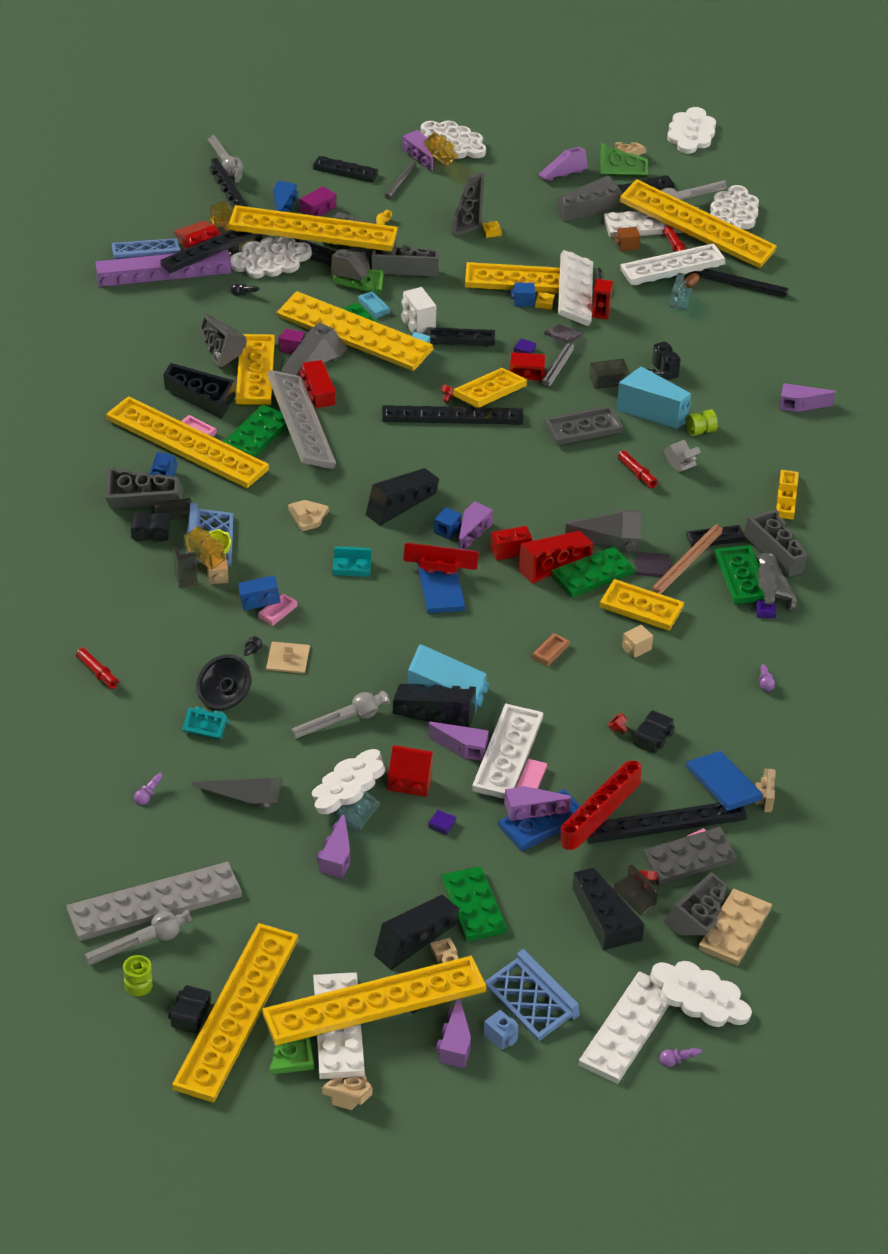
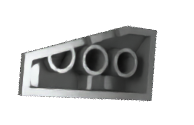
M318 323L308 332L280 372L300 376L302 363L323 360L325 365V362L330 360H338L347 351V347L333 328Z
M282 778L197 781L192 782V786L251 804L259 803V807H271V803L278 802L283 780Z
M710 872L674 905L663 922L678 935H707L718 922L717 917L721 911L720 906L725 896L727 884Z

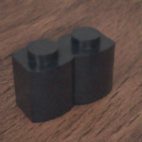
M665 341L654 344L652 358L654 367L662 372L668 371L672 373L671 376L665 378L666 380L679 378L681 362L679 355L673 352L671 345Z
M134 513L131 523V538L140 541L149 539L154 541L168 540L171 527L170 515L166 513Z
M652 710L636 730L633 744L656 753L658 749L664 747L667 737L673 735L675 730L673 725L674 719Z
M186 985L182 991L180 990L177 994L176 1005L170 1008L168 1019L171 1020V1027L197 1033L210 1007L211 991Z

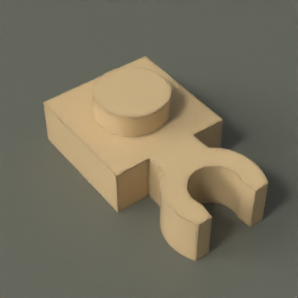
M451 938L430 943L431 952L437 963L458 959L457 949Z

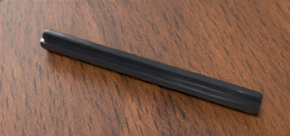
M710 269L692 272L697 273L701 278L781 297H787L789 291L787 287Z

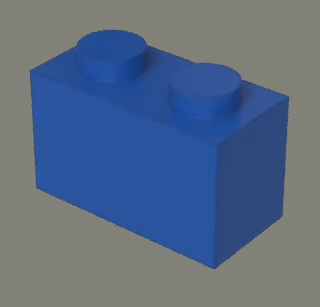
M275 575L238 583L244 611L281 603Z

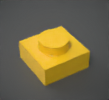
M498 221L482 223V230L486 238L502 236V230Z
M538 292L535 307L552 310L555 294Z

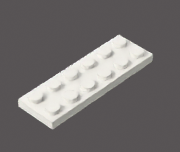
M640 211L611 212L603 216L610 238H614L617 235L618 228L637 227L640 236L664 234L663 229L669 226ZM672 227L675 233H684Z
M713 243L620 264V267L630 285H639L661 278H671L679 274L684 275L688 272L718 267L725 264V258Z
M565 250L562 251L560 256L558 315L589 326L592 319L593 261Z
M505 704L473 782V792L505 799V789L516 788L542 722L543 712Z
M357 972L313 975L314 995L358 984ZM361 1024L317 1035L320 1079L365 1076Z
M642 972L637 973L579 1059L578 1066L616 1084L620 1082L669 1007V1004L661 998L662 988L654 984L650 976Z

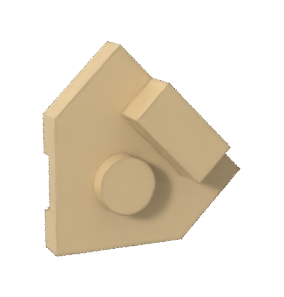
M622 142L615 143V148L629 154L632 153L640 156V154L646 153V147L639 143L631 142V145L622 144Z
M302 500L288 504V510L303 532L319 527L322 519L329 512V506Z
M764 768L761 783L756 782L755 784L763 793V800L755 803L764 804V812H771L773 810L775 769Z
M366 1075L364 1077L344 1079L332 1078L322 1087V1094L332 1097V1105L352 1110L357 1104L362 1105L372 1096V1086L367 1082Z

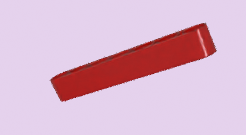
M634 760L625 762L561 826L562 848L566 850L577 849L641 784L640 762Z

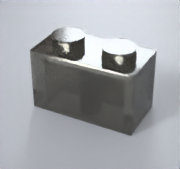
M624 359L590 363L589 377L595 389L619 386V382L629 376V369Z

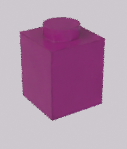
M285 328L283 334H280L278 338L280 352L293 354L305 338V332Z

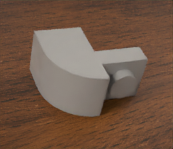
M685 440L674 443L663 451L669 464L678 472L696 466V457L701 453L699 447L689 449Z

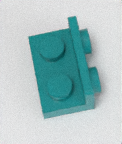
M335 546L333 575L370 577L372 549Z
M202 707L188 708L182 730L185 733L222 740L225 726L229 725V719L225 713L220 711L212 713Z

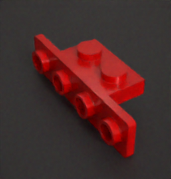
M405 543L403 561L420 563L419 568L424 569L426 572H435L437 570L450 575L457 573L458 568L477 570L478 551L415 543Z

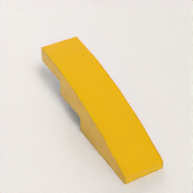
M781 470L776 506L780 518L794 520L799 472Z

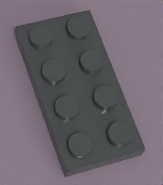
M611 406L545 418L544 423L556 445L623 432V425Z
M720 826L644 850V857L651 871L657 872L659 886L736 862L737 858Z

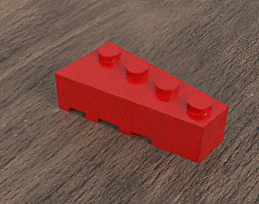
M575 531L521 543L519 572L531 584L551 576L552 570L592 555L593 542L581 531Z

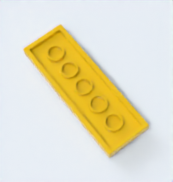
M467 262L465 287L508 291L514 289V283H534L535 292L557 294L559 293L560 268Z
M243 334L246 337L247 343L242 354L239 355L236 404L271 405L272 386L267 375L270 370H273L275 335Z

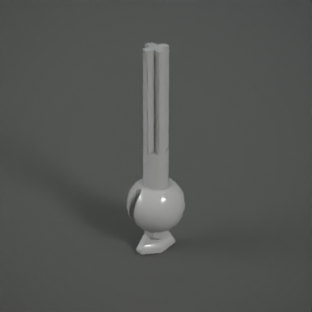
M212 135L211 138L208 137L209 143L221 158V165L228 176L235 178V183H239L243 171L242 161L236 156H230L215 135Z
M724 180L678 192L672 188H665L661 191L679 200H686L727 189Z
M384 691L375 696L370 692H362L355 695L351 705L294 727L291 731L294 738L297 739L353 716H357L360 719H369L377 713L378 706L391 704L390 699Z
M188 909L178 915L168 911L159 912L153 917L151 926L86 953L85 957L88 965H93L155 937L161 941L172 940L178 935L179 926L192 921Z

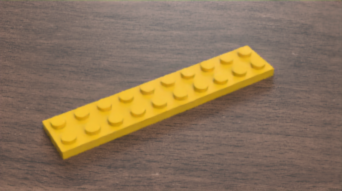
M637 179L620 196L619 202L707 244L714 243L718 249L759 269L776 251L777 245Z
M237 205L234 207L229 222V230L238 232H251L253 234H266L269 236H281L284 238H296L382 251L393 250L398 227Z
M298 291L276 312L278 318L311 330L318 323L325 324L336 331L344 344L411 371H415L433 350V345Z
M129 396L106 414V420L245 488H249L269 470L268 463Z
M258 923L172 1083V1090L212 1103L215 1102L262 1008L265 1006L298 942L297 934Z
M468 956L262 1009L274 1044L277 1046L486 992V984L473 957Z

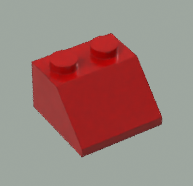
M393 745L387 790L427 797L432 781L433 752Z

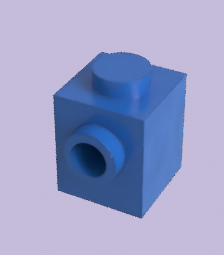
M514 283V289H511V300H514V306H535L534 283Z
M445 507L434 519V533L450 540L456 532L461 530L462 514Z

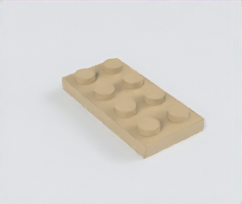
M733 888L718 914L716 926L704 936L699 944V951L738 966L771 911L772 904Z

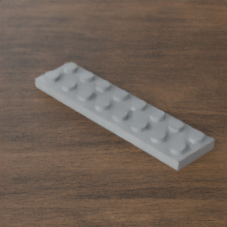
M270 370L267 376L301 463L334 469L336 461L301 376Z
M227 861L68 904L66 909L77 939L82 941L151 922L153 917L159 912L168 911L177 915L187 909L191 911L242 897V891Z

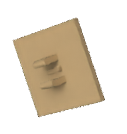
M272 642L266 670L305 674L310 645Z

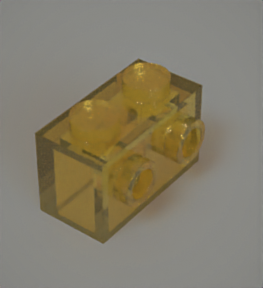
M434 132L423 142L431 155L446 166L458 157L454 150L455 145L450 140L447 141L442 134L439 135Z
M225 201L211 205L209 217L211 224L215 225L221 233L230 231L229 222L234 209Z
M197 526L184 535L186 550L210 570H213L226 560L223 543L213 538L207 530Z

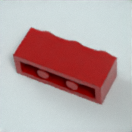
M323 360L302 363L300 376L304 380V385L315 408L336 405V390Z

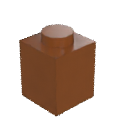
M637 227L618 228L617 235L614 237L615 245H618L620 251L638 250L641 236Z

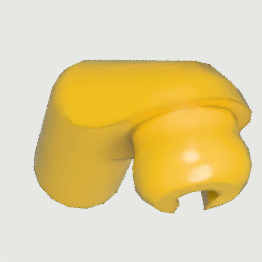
M385 210L384 213L378 214L376 224L385 225L391 219L390 217H392L391 211Z

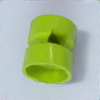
M709 409L700 413L687 414L686 427L688 433L691 436L703 434V432L717 431L718 421L715 412Z
M134 955L126 959L123 964L126 992L136 997L148 994L153 987L150 960L141 955Z

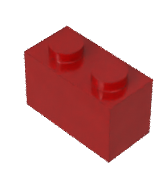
M596 279L593 293L592 318L608 320L611 309L612 280Z
M511 352L510 372L527 380L542 381L544 378L546 355Z
M527 526L491 532L490 549L495 560L520 556L521 543L532 541V536Z

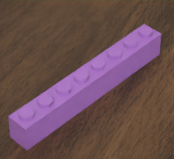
M227 249L172 273H169L160 265V260L173 254L96 261L95 267L98 287L230 274L231 259Z

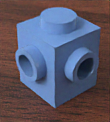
M499 1010L484 1021L483 1035L502 1051L517 1041L519 1025L513 1018L508 1017Z

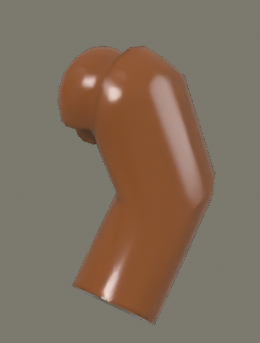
M692 273L686 279L677 278V286L693 287L698 283L700 277L697 273Z

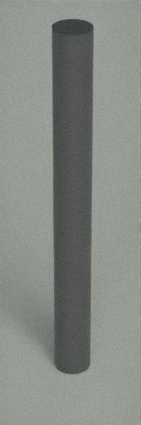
M414 161L410 162L385 194L386 199H390L414 169L416 166Z

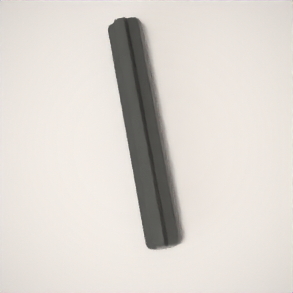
M569 342L565 344L542 379L543 386H551L574 350L573 344Z

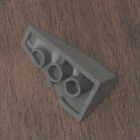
M483 172L468 176L452 221V236L482 227Z
M350 248L336 251L332 255L331 275L363 280L369 274L372 250Z
M206 313L203 314L200 332L204 341L209 344L207 349L213 354L211 357L212 361L218 367H223L242 354L247 343L246 337L238 330Z
M622 509L611 515L604 513L600 514V517L590 519L585 517L566 521L565 534L581 531L595 546L607 549L615 547L619 552H639L641 510Z

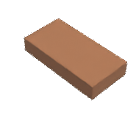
M553 633L532 654V659L548 667L569 646L570 641Z

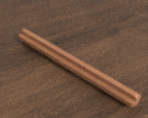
M718 524L714 525L653 585L652 591L661 594L722 533V527Z

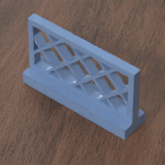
M177 238L111 243L114 260L180 252Z
M190 503L187 521L185 566L193 567V562L207 564V557L198 556L201 552H205L203 544L199 541L203 540L204 536L210 531L223 529L229 533L231 538V547L226 554L227 566L231 567L233 513L198 509V503ZM200 515L207 516L210 519L205 521L203 518L200 517ZM224 518L229 519V521L223 523L219 519ZM215 522L218 526L214 528L210 524ZM205 527L209 531L204 533L201 528Z
M524 949L517 953V958L484 981L486 988L538 1041L568 1019L575 1020L580 1016L579 1004ZM518 967L522 971V976H510V971ZM496 981H506L505 989L495 988L492 984ZM509 981L521 982L520 989H508ZM524 982H533L536 985L535 990H523ZM507 994L519 995L518 1002H509ZM522 995L534 996V1003H522ZM547 996L549 1004L537 1003V997ZM521 1008L533 1009L532 1016H522L520 1014ZM536 1009H548V1016L535 1017ZM551 1010H561L564 1014L559 1018L551 1017ZM534 1022L547 1023L546 1028L538 1032L534 1028Z

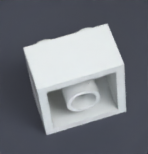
M422 287L404 291L401 301L403 306V313H401L402 321L408 325L411 332L427 335V327L436 328L435 303Z

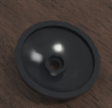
M225 654L213 658L202 668L197 678L196 690L199 699L207 707L214 710H226L236 706L246 697L252 683L251 669L241 657Z

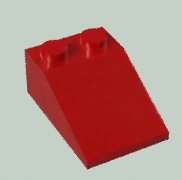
M206 221L174 231V234L185 249L221 234L215 225Z

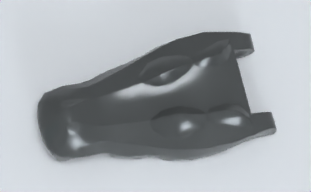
M761 553L757 557V560L760 561L759 573L757 575L759 579L757 582H759L758 586L763 590L765 603L772 605L775 597L787 600L786 608L794 611L796 607V593L784 577L777 558L772 553Z

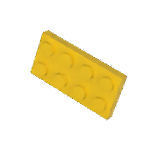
M500 368L453 389V396L474 407L480 408L527 386V379L504 368Z
M614 579L601 599L599 608L670 631L684 608V602Z

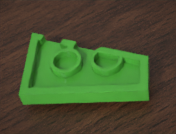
M601 143L600 175L648 176V159Z
M369 269V274L363 280L333 275V283L367 292L373 291L375 294L382 295L384 270Z
M309 1037L275 1047L273 1060L270 1065V1075L314 1070Z

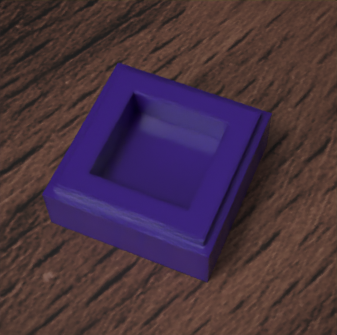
M521 338L515 345L514 352L532 354L536 349V343Z
M756 600L757 618H776L775 601L771 605L766 604L765 600Z
M437 810L429 821L428 828L447 835L455 824L456 817Z

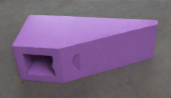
M418 130L402 136V150L432 171L433 154L427 137Z
M581 147L565 150L538 174L539 177L550 181L557 176L565 177L569 175L568 173L582 172L583 169L588 168L586 150Z
M783 383L779 410L800 412L833 406L835 391Z
M474 501L464 511L459 536V549L468 548L476 538H479L487 528L492 526L494 520L492 509Z
M429 722L430 739L462 758L477 761L483 760L488 746V730Z
M523 786L505 789L504 804L510 821L570 812L571 797L569 795Z
M342 815L339 821L334 823L331 836H327L323 851L320 850L317 856L319 872L341 879L350 865V847L345 815Z
M457 999L454 1007L450 1006L448 1019L450 1020L449 1023H444L442 1036L444 1037L443 1040L439 1039L436 1053H439V1063L465 1068L470 1053L471 1036L461 1000Z

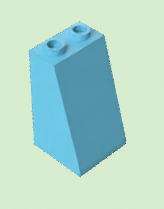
M639 367L619 382L617 410L678 429L683 424H686V416L689 414V407L691 405V393L649 370Z
M419 644L408 669V684H422L430 688L434 685H441L442 688L460 686L461 689H469L470 686L476 687L475 713L478 706H482L483 693H487L489 682H486V673Z

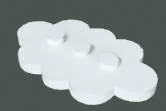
M699 107L689 108L686 113H676L669 124L667 140L677 145V149L685 154L694 153L697 148H707L711 145V139L715 135L716 120L706 116V111Z
M426 121L421 124V133L427 137L430 147H435L438 152L448 153L449 156L457 159L466 156L482 158L486 155L483 136L479 133L471 132L468 127L458 126L453 121H443L441 123Z
M734 185L729 187L728 191L715 193L710 207V214L741 229H751L755 226V218L758 217L759 199L754 195L748 194V190L745 187Z
M267 237L260 242L250 241L245 243L242 247V252L231 256V268L237 272L246 271L247 276L253 279L261 278L264 275L275 277L282 272L292 273L298 270L300 262L306 261L311 257L312 250L309 244L305 242L296 243L294 238L279 237L274 239Z
M370 749L362 752L356 758L343 760L335 766L333 772L324 776L322 784L312 791L317 812L323 815L330 814L342 805H350L359 801L363 793L375 785V779L381 777L385 772L380 751Z
M689 961L678 962L675 966L660 962L655 964L651 970V980L662 988L660 994L664 1002L674 1007H681L682 1011L690 1017H701L705 1023L713 1027L723 1026L727 1021L735 1025H743L751 1017L752 1011L750 1006L739 999L741 995L740 989L732 982L721 981L719 976L712 971L700 970L697 965Z

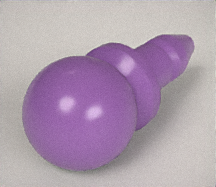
M762 664L759 677L760 687L762 690L769 692L774 689L775 680L765 664Z
M162 773L154 776L147 784V787L143 785L141 790L136 791L134 794L136 804L146 805L150 801V796L154 795L152 791L161 781Z
M678 1048L674 1051L664 1050L660 1054V1062L665 1067H672L676 1063L681 1064V1059L684 1060L702 1053V1050L697 1048L680 1052Z

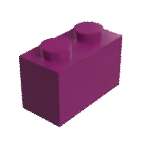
M322 186L300 198V212L304 215L320 217L336 208L337 194Z

